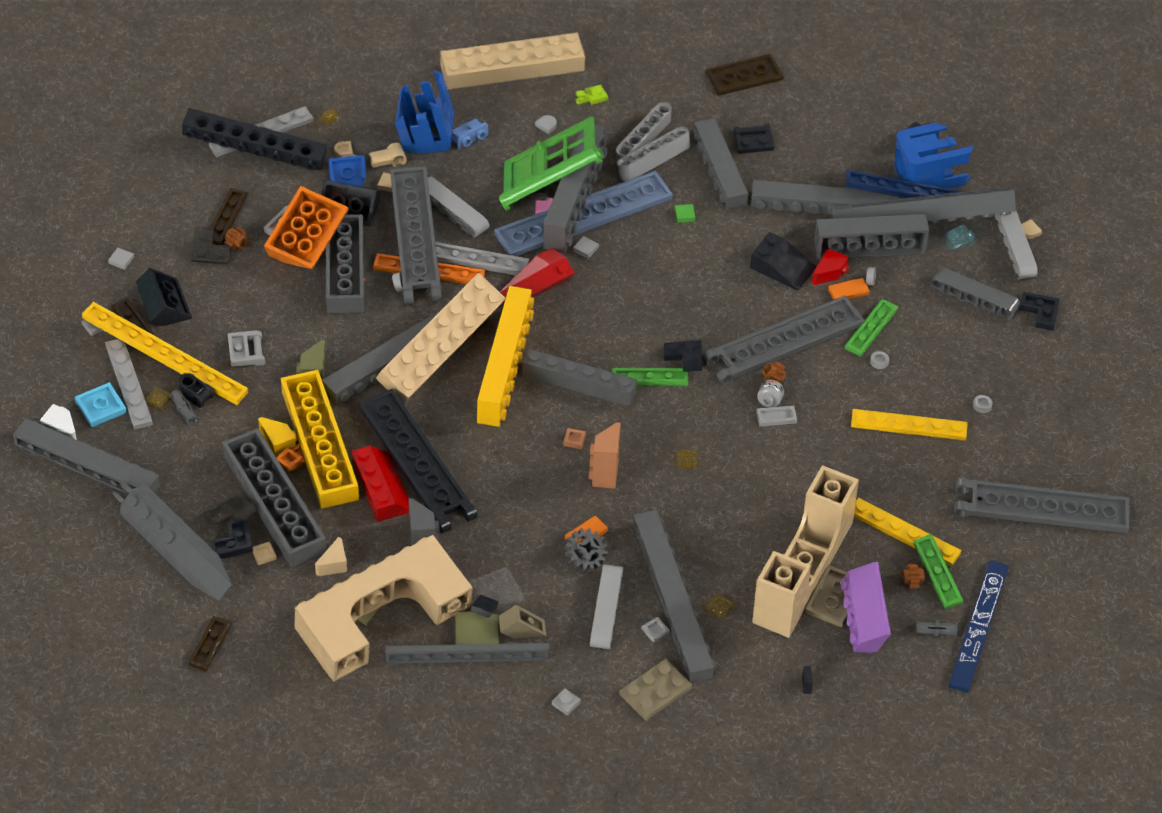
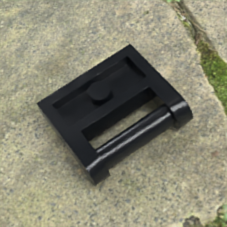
M770 124L740 128V126L734 127L739 154L774 151ZM758 133H764V134H765V135H754V136H743V137H741V135H747V134H758Z

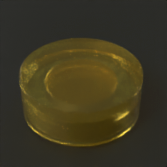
M334 108L327 109L322 114L321 121L325 125L333 123L338 118V112Z

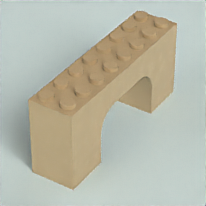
M823 465L821 466L806 493L804 514L794 539L784 555L773 551L757 579L753 624L788 638L791 636L827 566L830 565L853 523L859 479Z
M431 535L420 539L410 547L403 548L393 556L386 557L382 562L369 566L365 571L352 575L348 580L335 584L331 589L318 593L314 598L299 603L295 607V629L334 682L368 663L369 642L354 623L357 618L395 599L410 598L417 601L433 622L439 625L454 617L456 613L463 612L471 607L473 588L436 538ZM354 608L355 611L351 616V610Z

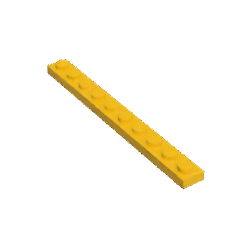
M95 302L82 313L84 320L180 374H193L204 383L210 385L216 394L235 405H238L248 394L247 387Z

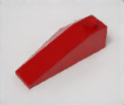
M551 248L536 255L500 293L506 298L509 286L532 290L531 297L533 298L569 281L575 272L567 258Z

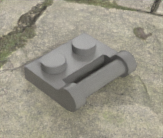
M260 331L228 333L231 367L265 364V357L262 355L261 346L262 333ZM249 340H252L254 343L255 355L249 356Z

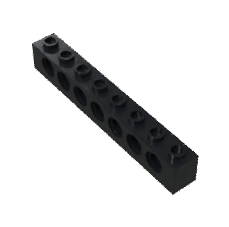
M188 108L182 123V135L188 138L203 140L207 143L237 149L241 152L252 153L260 157H267L309 170L320 171L326 157L327 144Z

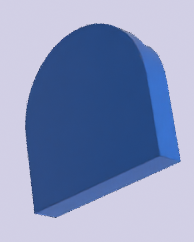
M364 155L328 159L330 179L332 181L357 186L364 184L366 180Z

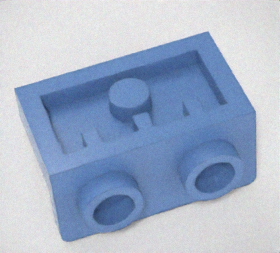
M477 119L463 124L452 130L451 142L458 149L468 147L471 143L482 140L488 135V124L486 122L481 124Z

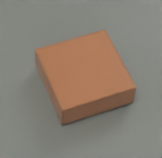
M567 428L563 446L582 449L586 431Z

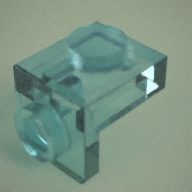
M964 224L944 233L950 250L966 243L970 248L975 247L973 243L975 236L972 230H968Z

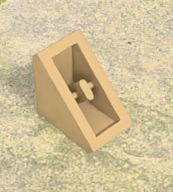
M340 537L334 541L315 563L316 575L324 576L347 572V561Z

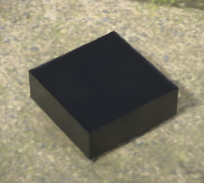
M480 594L473 603L471 611L490 618L497 609L499 601Z
M804 666L802 670L804 694H812L813 679L811 666Z

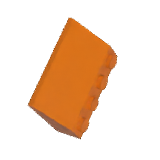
M300 186L264 245L267 255L283 263L313 269L349 208Z

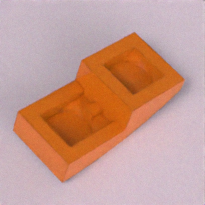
M299 443L292 449L286 448L276 457L280 465L289 471L305 464Z

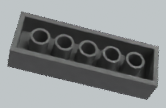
M363 214L345 215L326 246L327 313L364 312Z
M926 214L816 219L814 236L816 259H822L827 249L844 254L848 258L925 254L929 234Z

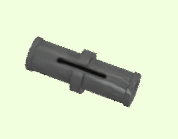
M180 389L174 390L170 397L176 404L178 413L183 415L188 425L197 422L198 417L192 410L190 401L185 399Z
M939 620L934 622L916 621V634H934L936 637L939 635L957 636V623H939ZM928 627L945 628L946 630H942V629H928Z

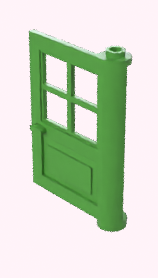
M591 116L543 142L538 141L537 145L504 161V193L499 195V199L506 211L513 208V202L593 161H596L598 164L602 163V158H604L603 152L595 146L594 117ZM584 130V138L568 145V137ZM563 140L564 148L548 156V148ZM584 142V151L568 158V150ZM564 153V161L548 169V160Z

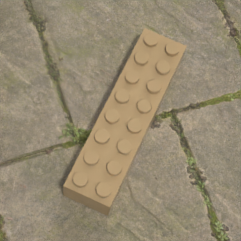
M578 33L440 51L441 69L447 89L585 71V55Z
M478 273L383 368L376 379L387 390L393 388L404 404L490 317L506 298Z

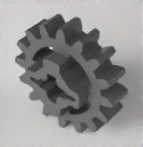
M583 528L578 532L574 531L566 540L568 544L564 546L568 550L565 556H570L571 558L568 563L574 562V568L576 569L580 566L582 572L586 568L589 571H592L594 567L599 568L601 566L600 563L606 560L603 556L608 554L604 550L607 544H602L601 542L604 537L598 538L597 531L592 534L591 528H588L586 532H584ZM583 538L581 542L575 543L578 539ZM591 557H596L594 561L589 562Z

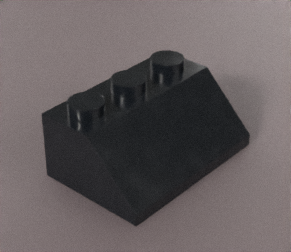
M324 180L321 195L348 207L349 209L345 215L363 214V225L370 226L378 208L381 190Z
M149 267L136 281L138 292L148 313V318L153 324L167 326L192 319L177 278Z

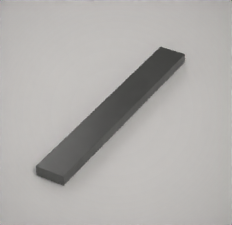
M549 643L385 646L386 663L549 660Z

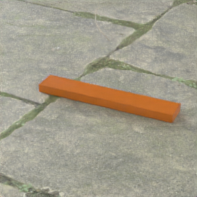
M377 253L373 270L399 273L401 272L400 257ZM438 263L439 278L442 281L468 284L478 273L483 277L485 276V270Z

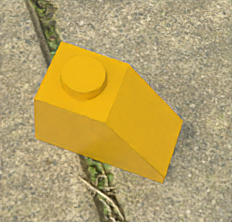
M263 417L258 418L259 430L275 456L281 454L286 448L292 449L296 446V441H298L297 435L294 430L291 431L288 424Z

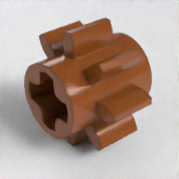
M239 226L236 230L231 228L225 235L227 240L225 243L234 251L236 248L242 249L248 242L246 237L248 234Z
M776 361L773 364H766L763 369V375L765 376L763 380H775L782 383L786 377V372L783 371L785 366Z
M907 564V569L902 570L903 584H908L910 589L919 588V583H924L923 568H918L916 564Z

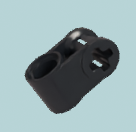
M184 373L179 377V389L184 397L197 407H203L205 401L215 396L212 387L193 374Z

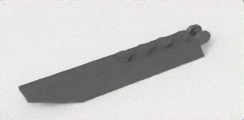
M122 481L120 485L129 492V495L125 498L116 490L112 493L121 502L120 515L192 586L220 601L233 585L219 555L146 484L133 489L129 484Z

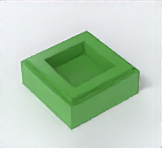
M693 204L675 205L677 223L695 221Z

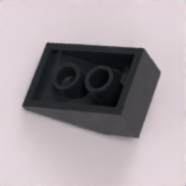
M771 232L766 235L751 254L750 269L797 291L816 268L791 243Z

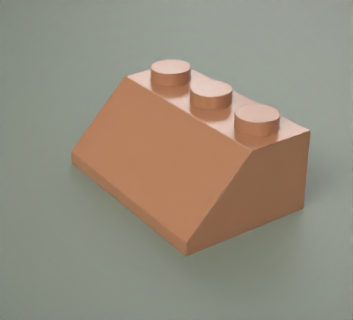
M617 422L595 436V444L591 443L590 455L593 456H590L589 467L591 468L589 479L592 480V487L616 489L621 423Z

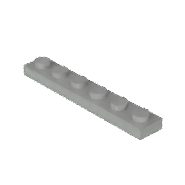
M305 106L256 124V126L284 133L313 122V116ZM209 143V147L216 157L237 150Z
M435 242L437 262L510 275H517L530 262L528 258Z
M120 339L105 342L134 430L153 425L125 342Z

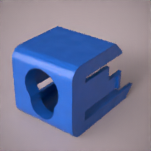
M433 70L441 95V98L437 96V102L430 81L420 82L423 93L414 94L419 111L415 109L408 84L399 92L395 125L405 152H442L449 150L451 147L454 108L444 75L436 70ZM431 127L437 128L439 135L433 136Z
M932 123L904 129L897 133L894 169L901 180L949 189L964 186L971 176H968V173L953 176L951 167L968 163L974 146L938 153L939 149L957 146L954 137L949 136L946 139L939 140L940 131L947 130V126Z

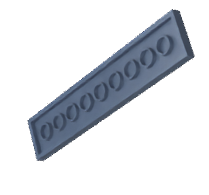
M654 171L593 193L590 196L588 195L586 208L582 209L581 221H577V231L572 236L673 199V194L659 174ZM549 210L494 229V235L508 255L520 256L544 247L543 223Z

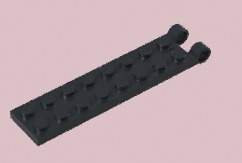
M393 388L359 403L360 411L424 506L434 513V519L439 521V530L442 534L452 529L451 522L446 515L453 511L461 509L463 516L468 522L478 517L475 507L466 497Z

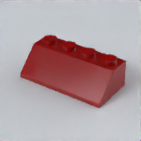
M372 446L351 451L352 466L376 521L381 522L408 514L409 497L389 452Z

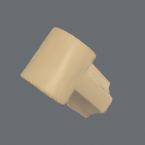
M392 143L385 150L368 153L372 168L389 164L393 166L397 164L404 165L407 161L400 143Z

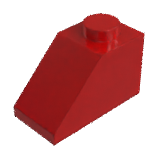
M827 249L813 272L812 284L819 285L840 280L843 274L846 275L848 272V256Z

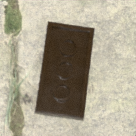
M771 53L706 69V74L718 96L784 79Z

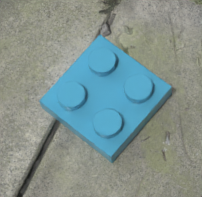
M110 382L75 396L76 404L91 427L127 413L126 407Z

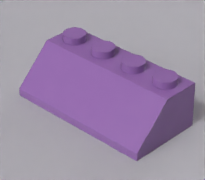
M873 562L849 570L841 580V589L844 592V607L847 609L848 615L847 625L850 627L851 633L850 643L853 645L854 652H877L891 635L878 562Z

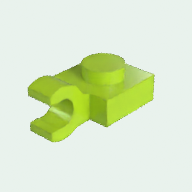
M602 85L586 88L585 92L583 90L577 91L576 95L578 98L575 99L578 105L590 102L593 105L608 100V95Z

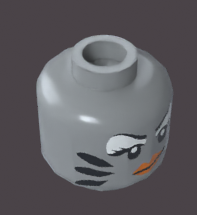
M766 380L758 391V401L768 408L777 407L783 398L784 388L778 381Z

